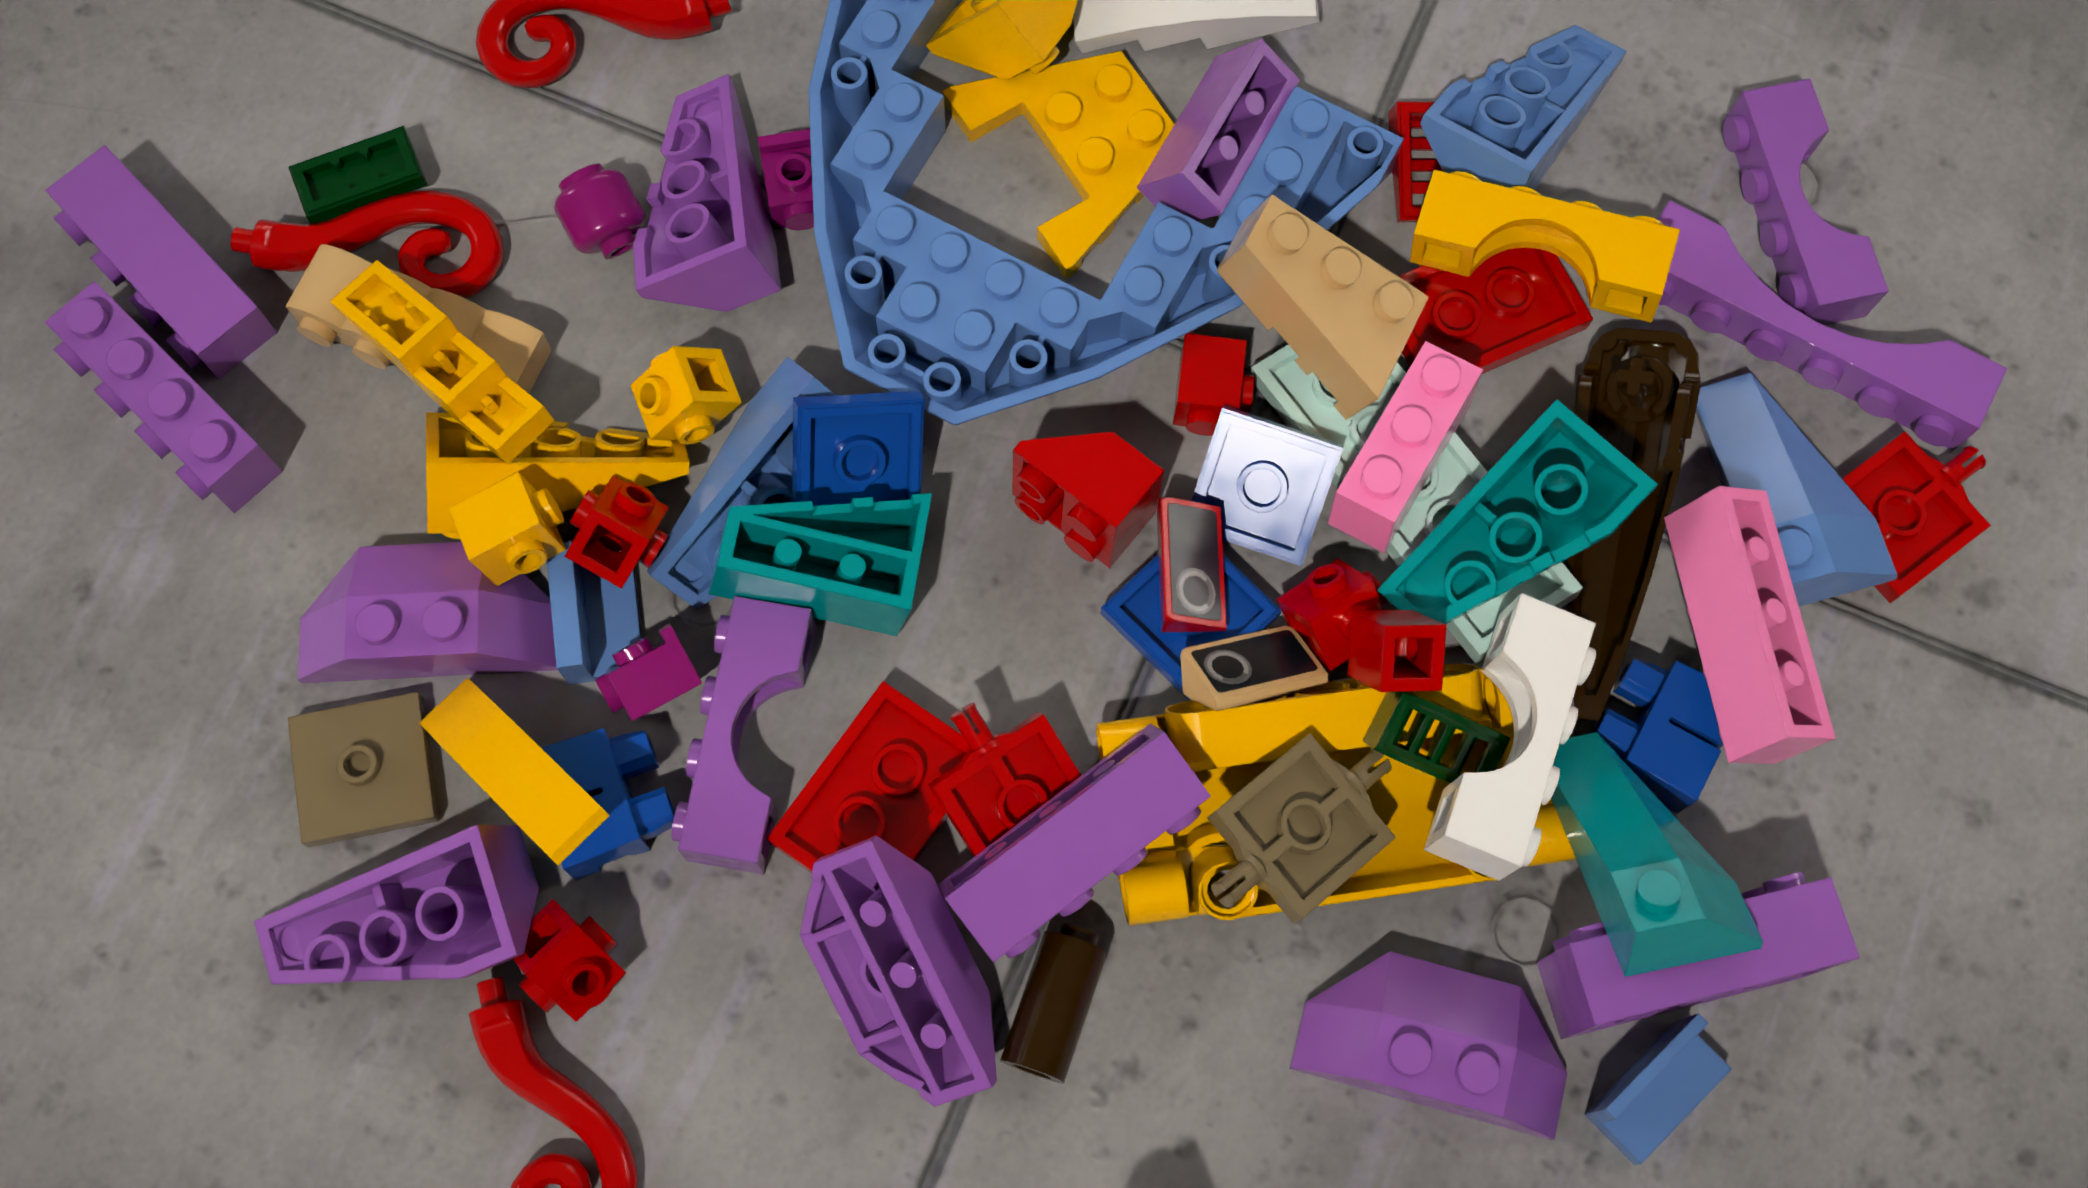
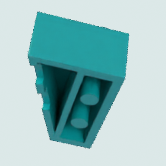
M932 493L912 494L908 500L873 502V497L853 498L851 503L818 506H813L812 501L730 506L721 534L708 594L734 600V596L808 608L811 609L813 617L816 619L897 637L912 609Z

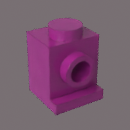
M810 129L757 137L774 230L788 228L800 231L813 228Z
M670 623L658 629L664 641L652 646L648 638L644 637L612 655L617 666L607 670L606 674L595 679L613 714L625 708L631 721H634L702 684Z

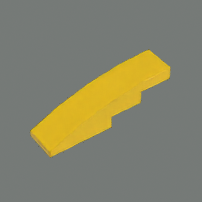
M378 260L372 263L330 301L388 359L507 465L555 421L539 401L506 376L493 358L460 333L447 315Z
M468 677L419 722L463 770L557 865L562 863L610 816Z

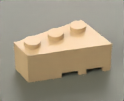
M1272 194L1242 222L1216 270L1269 331L1274 327L1299 357L1294 361L1304 373L1309 375L1313 372L1337 400L1333 406L1345 420L1379 399L1429 296Z

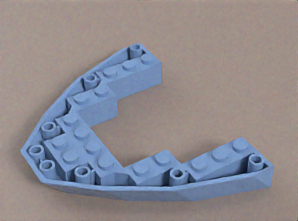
M830 0L808 89L814 235L844 369L888 392L919 391L925 399L924 410L954 426L1099 379L1239 308L1244 302L1216 270L1242 222L1272 194L1318 225L1329 230L1392 173L1404 139L1295 86L1214 228L1212 229L1158 202L1103 297L1099 300L903 201L946 132L944 95L912 80L930 51L926 44L962 0Z

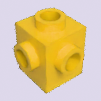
M672 346L667 352L656 356L651 361L650 367L630 385L650 440H678L679 443L684 445L701 442L709 438L715 431L714 427L742 403L722 350L715 348Z

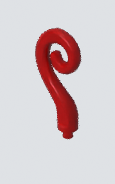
M496 0L485 11L477 28L476 48L486 70L502 83L518 88H537L557 81L570 70L576 57L577 42L574 31L564 20L555 15L535 16L526 21V33L534 41L549 42L550 48L544 56L538 59L523 60L516 58L509 49L508 39L518 24L533 15L561 9L578 11L595 16L647 38L679 40L713 31L710 19L731 13L732 11L728 0Z
M413 191L389 196L318 224L305 225L261 219L256 223L254 230L235 227L230 241L232 251L250 254L252 264L256 268L297 272L307 269L321 244L337 247L352 253L400 228L416 224L443 225L458 230L468 238L471 244V253L466 263L456 271L445 274H437L427 270L425 263L432 255L445 254L452 247V240L447 232L442 229L429 228L416 231L400 247L398 254L399 272L431 288L444 290L465 299L481 292L494 280L501 268L504 257L503 239L494 220L471 201L457 195L439 191Z
M496 977L477 983L481 1008L470 1012L469 1018L480 1053L490 1070L504 1086L564 1124L584 1141L597 1162L602 1188H638V1175L634 1155L623 1130L608 1111L586 1090L553 1068L541 1057L531 1035L523 1000L508 1001L503 977ZM549 1153L539 1156L524 1166L512 1182L511 1188H546L553 1184L560 1185L561 1188H591L592 1184L588 1170L579 1159L568 1154Z

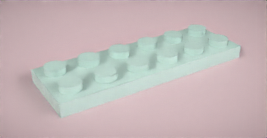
M1288 344L1252 366L1250 375H1254L1255 386L1288 427L1344 445L1332 479V483L1338 489L1406 375V372L1397 362L1379 399L1345 420L1333 406L1337 402L1335 397L1313 372L1309 375L1304 373L1294 361L1299 356ZM1455 432L1386 550L1398 566L1407 559L1487 474V470ZM1560 562L1451 621L1446 627L1474 663L1477 664L1486 657L1499 614L1521 593L1557 608H1562L1577 598L1583 587L1566 566Z

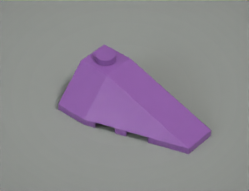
M727 74L680 94L675 98L660 150L666 158L659 183H652L650 185L646 198L652 206L646 228H639L637 230L633 243L636 291L642 298L728 312L781 291L776 243L734 81Z
M477 824L254 921L271 985L468 978L524 954L539 887L520 827L518 825Z

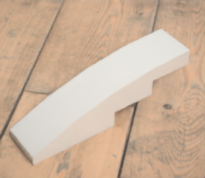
M1078 0L1073 15L1074 39L1082 53L1135 40L1139 41L1144 51L1197 38H1201L1205 47L1210 49L1320 22L1318 0Z

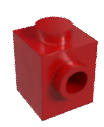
M1191 333L1185 334L1180 356L1172 425L1186 426L1189 432L1197 435L1213 436L1224 405L1243 412H1250L1254 390V375L1243 374L1247 340Z
M1413 610L1352 611L1348 676L1379 692L1442 691L1447 624Z

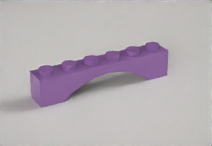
M1669 200L1657 220L1661 221L1665 226L1680 229L1659 305H1665L1691 318L1692 322L1704 331L1721 333L1746 346L1751 354L1760 359L1776 361L1802 374L1803 378L1815 387L1831 389L1857 402L1860 408L1868 414L1880 418H1889L1913 430L1919 439L1928 444L1944 446L1954 451L1980 429L2008 368L1952 340L1924 344L1883 343L1850 336L1820 324L1785 303L1760 281L1738 253L1725 227Z

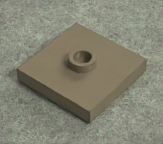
M419 692L287 717L302 844L307 847H314L440 821L428 732L419 724L426 717L424 698Z

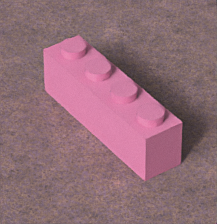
M1718 486L1664 517L1672 555L1676 562L1687 604V612L1692 623L1703 665V673L1708 684L1719 726L1720 738L1724 745L1728 763L1777 764L1836 739L1767 492L1764 490Z

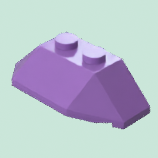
M462 542L359 547L300 618L298 681L301 683L558 670L556 668L550 598L524 574H520L496 586L468 560Z
M878 836L843 848L815 861L811 875L813 880L806 900L800 937L858 1054L895 1080L920 1091L919 1096L934 1107L992 1088L997 1082L990 992L932 873Z
M1391 951L1304 1003L1289 1068L1548 1140H1555L1567 1078V1071L1521 986Z

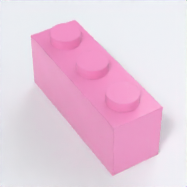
M1425 341L1337 489L1328 521L1329 525L1383 553L1386 552L1471 405L1483 369Z

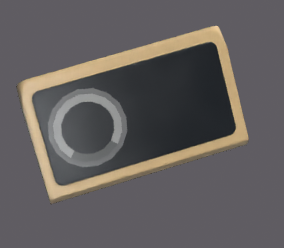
M1286 625L1186 647L1181 650L1180 654L1183 694L1216 711L1312 689L1328 683V673L1300 635L1292 627Z

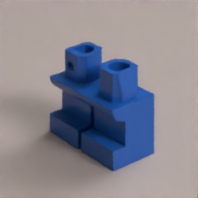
M1634 657L1624 667L1614 686L1613 692L1642 707L1635 722L1607 708L1602 713L1600 720L1596 722L1591 733L1597 732L1653 793L1657 794L1656 797L1666 808L1678 814L1698 800L1722 751L1719 748L1724 746L1720 738L1719 726L1704 673L1677 660L1664 670L1657 665Z
M601 728L541 747L610 815L561 863L563 870L576 881L601 871L600 866L621 857L650 851L647 840L672 828L675 810L665 787L633 798L627 781L629 778L660 768L651 739L645 730L611 738L606 730Z

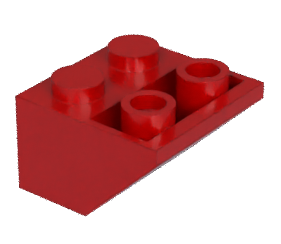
M1114 432L1021 440L1013 449L1012 494L1016 497L1014 500L1015 504L1034 522L1044 524L1047 520L1064 533V541L1068 547L1086 561L1093 562L1096 558L1110 568L1156 513L1164 469Z

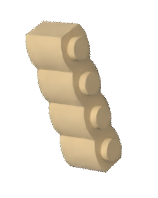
M321 244L285 306L298 323L297 331L307 339L325 347H331L334 341L353 346L352 353L356 357L376 368L386 369L389 363L395 365L330 302L372 263L340 248ZM389 269L447 315L460 333L493 358L506 376L527 393H530L552 351L542 331L514 317L486 310L461 296L431 288L408 275Z

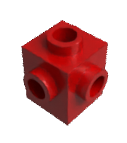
M613 475L600 495L588 490L569 523L579 528V531L564 557L622 589L637 562L650 567L668 534L658 529V526L669 507L656 500L655 496L642 485L625 482Z
M1339 558L1330 564L1318 567L1309 574L1306 580L1277 598L1287 625L1300 635L1320 664L1329 671H1332L1349 659L1351 612L1384 610L1383 604L1387 602L1377 591L1381 584L1370 572L1364 571L1361 573Z
M554 899L532 918L525 952L523 955L513 958V961L527 976L519 985L529 997L547 1013L555 1005H558L575 1022L590 1008L601 1004L609 996L613 986L626 972L609 954L618 943L590 915L579 924Z

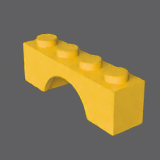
M1433 170L1414 231L1410 262L1470 277L1484 261L1502 251L1515 248L1544 250L1564 259L1577 271L1585 284L1590 308L1652 323L1664 291L1680 229L1665 226L1661 221L1648 216L1628 217L1603 211L1599 206L1586 201L1570 203L1541 196L1536 190L1524 186L1508 188L1483 182L1478 177L1467 172L1456 171L1446 173Z

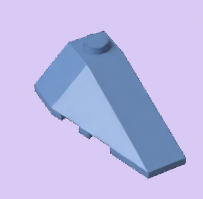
M1574 25L1530 46L1526 56L1508 65L1503 60L1490 65L1485 76L1469 83L1463 78L1450 84L1423 115L1420 123L1442 171L1446 173L1456 171L1467 172L1478 177L1483 182L1508 188L1524 186L1535 190L1622 62L1627 51Z
M787 357L746 406L651 566L648 568L647 573L695 609L700 608L716 596L708 593L721 534L730 506L792 502L793 397L831 396L835 394Z
M1751 372L1700 387L1696 415L1721 485L1725 487L1764 490L1767 492L1799 607L1897 579V572L1876 518Z

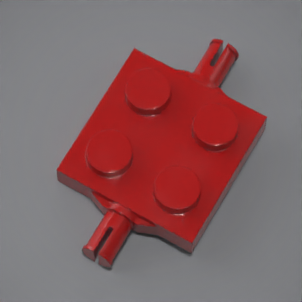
M1904 431L1842 478L1876 518L1897 572L1896 580L1874 586L1890 604L1991 526L1969 502L1964 487L1961 485L1986 465L1985 457L1982 454L1966 467L1962 466V464L1979 452L1977 448L1967 446L1962 452L1943 465L1938 460L1928 456Z
M974 702L962 707L963 712L956 711L950 716V719L954 721L971 750L965 754L958 765L929 783L928 786L973 857L1081 776L1043 713L1037 712L1013 729L994 735L983 720Z

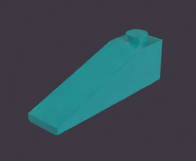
M1556 399L1377 591L1398 610H1413L1448 624L1609 537L1654 491L1658 484Z
M1595 732L1570 737L1565 744H1559L1553 766L1560 768V777L1551 799L1624 976L1628 977L1761 949L1763 940L1736 882L1605 740Z

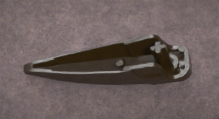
M1617 328L1603 333L1592 346L1589 359L1583 371L1577 375L1574 414L1658 484L1654 491L1612 535L1567 559V569L1583 587L1578 597L1568 603V612L1596 623L1589 647L1596 650L1595 661L1588 678L1581 686L1577 685L1573 697L1574 707L1578 708L1577 718L1599 721L1610 695L1652 577L1666 525L1664 517L1669 514L1679 477L1685 440L1691 439L1701 387L1699 355L1691 340L1678 332Z

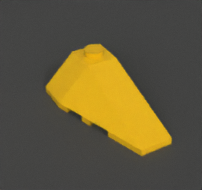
M962 0L928 41L926 47L936 56L1004 80H1008L1028 69L1032 74H1036L1046 68L1058 56L1060 50L1056 44L1070 27L1078 0Z
M426 412L427 533H442L448 538L460 539L449 508L516 472H519L536 491L546 488L557 502L561 512L578 508L588 490L600 495L613 475L625 482H633L647 487L689 474L690 462L686 446L679 443L678 440H650L649 434L646 432L614 428L601 430L596 433L595 437L581 436L577 431L568 429L567 422L554 421L507 465L449 413Z

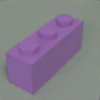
M1262 38L1216 56L1138 184L1137 189L1155 207L1160 202L1196 221L1222 214L1300 79Z

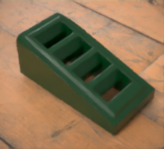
M1413 691L1386 692L1363 742L1371 749L1392 759L1452 783L1463 774L1461 771L1477 738L1488 742L1474 773L1496 770L1511 738ZM1416 710L1422 714L1406 746L1397 741L1412 711ZM1436 719L1443 722L1426 756L1420 753L1419 750ZM1459 729L1465 733L1448 766L1440 761L1455 730Z

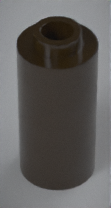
M1061 923L1058 932L1044 931L1000 1059L1002 1063L1057 1083L1065 1082L1107 956L1105 950L1096 946L1099 938L1097 934L1068 923Z

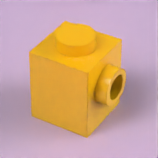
M519 472L449 508L468 560L496 586L520 574L531 573L545 564L546 560L566 550L556 527L564 522L557 502L546 488L536 491Z

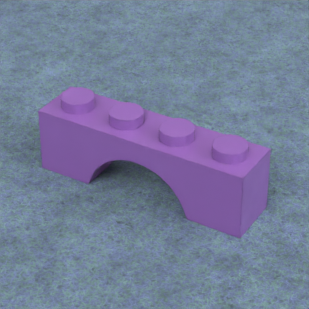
M1811 79L1742 91L1723 121V137L1728 150L1736 155L1742 172L1741 187L1744 198L1749 204L1754 206L1761 226L1760 242L1766 256L1772 257L1780 280V298L1791 307L1823 325L1866 317L1889 292L1870 238L1842 231L1823 220L1808 203L1801 186V164L1810 158L1829 132Z
M734 596L730 616L721 615L719 618L714 640L715 653H721L719 668L716 677L707 676L700 702L701 714L708 715L703 739L694 738L692 740L686 763V776L694 778L688 803L681 801L678 803L672 824V840L679 842L678 850L688 862L762 875L765 873L770 844L766 838L774 829L777 809L769 796L755 788L743 776L739 762L740 739L749 718L763 703L783 692L804 688L816 631V624L811 609Z

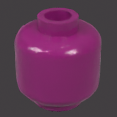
M598 163L573 172L559 183L558 187L561 193L555 200L554 210L573 246L579 252L584 254L602 252L607 260L620 256L633 248L634 234L643 226L646 214L623 173L616 169L604 170L603 166Z

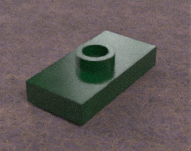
M404 126L288 167L306 218L310 224L325 222L371 202L428 186L413 144Z

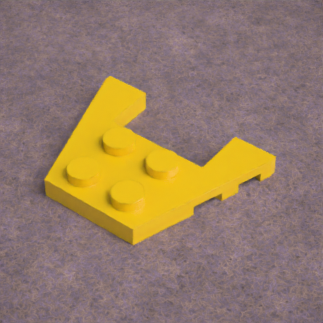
M1122 51L1047 66L1036 74H1032L1030 70H1027L1008 80L993 77L950 86L942 91L945 107L970 143L1016 117L1024 115L1084 200L1037 227L1038 241L1065 280L1076 273L1082 266V260L1097 243L1101 244L1115 228V223L1134 202L1138 203L1144 197L1137 189V186L1175 125Z

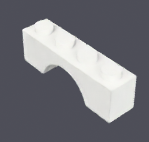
M1523 593L1499 614L1481 672L1502 692L1511 710L1514 723L1512 750L1502 768L1489 772H1464L1443 789L1424 851L1498 881L1522 866L1527 867L1531 863L1538 850L1542 835L1541 829L1534 827L1541 804L1546 805L1549 802L1560 777V768L1553 766L1559 744L1563 745L1566 743L1577 721L1578 708L1571 706L1577 685L1581 686L1586 681L1595 661L1596 650L1589 647L1596 623Z

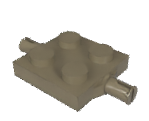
M1311 733L1302 738L1207 817L1233 849L1238 861L1234 868L1211 885L1214 896L1220 895L1237 882V885L1218 900L1225 907L1231 908L1236 901L1257 885L1268 892L1293 924L1306 917L1396 838L1374 811L1369 795L1366 792L1381 777L1392 770L1390 761L1386 759L1368 773L1367 770L1384 756V754L1371 749L1364 758L1348 770L1331 759Z

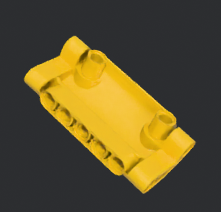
M1465 663L1444 664L1442 691L1413 692L1509 736L1511 739L1496 770L1502 768L1510 755L1514 740L1513 717L1505 697L1498 687L1481 672L1482 668L1479 669L1477 665ZM1354 678L1328 681V683H1324V686L1220 711L1191 700L1166 707L1165 714L1096 723L1100 761L1151 723L1166 733L1211 795L1210 798L1198 806L1201 809V813L1194 822L1175 834L1170 835L1167 831L1162 833L1145 846L1148 853L1138 865L1128 872L1118 875L1128 926L1188 918L1192 915L1201 916L1209 914L1220 920H1234L1243 917L1283 912L1268 892L1257 885L1236 901L1231 908L1225 907L1218 900L1237 885V882L1228 891L1216 897L1212 892L1208 891V884L1211 878L1220 871L1231 870L1238 864L1233 849L1207 817L1309 733H1311L1331 759L1348 770L1351 769L1371 750L1363 742V739L1386 692H1379ZM1416 710L1412 711L1397 741L1398 743L1406 746L1422 713ZM1434 720L1419 750L1420 753L1428 755L1443 722ZM1459 729L1455 730L1440 761L1441 763L1449 766L1465 732ZM1477 738L1461 772L1474 773L1488 742ZM1386 755L1367 770L1368 773L1386 759L1391 763L1392 770L1381 777L1366 792L1369 795L1374 811L1396 838L1318 906L1484 881H1496L1486 875L1424 851L1442 791L1450 783ZM1550 799L1546 805L1541 804L1534 827L1541 829V840L1533 860L1527 867L1576 860L1552 799Z

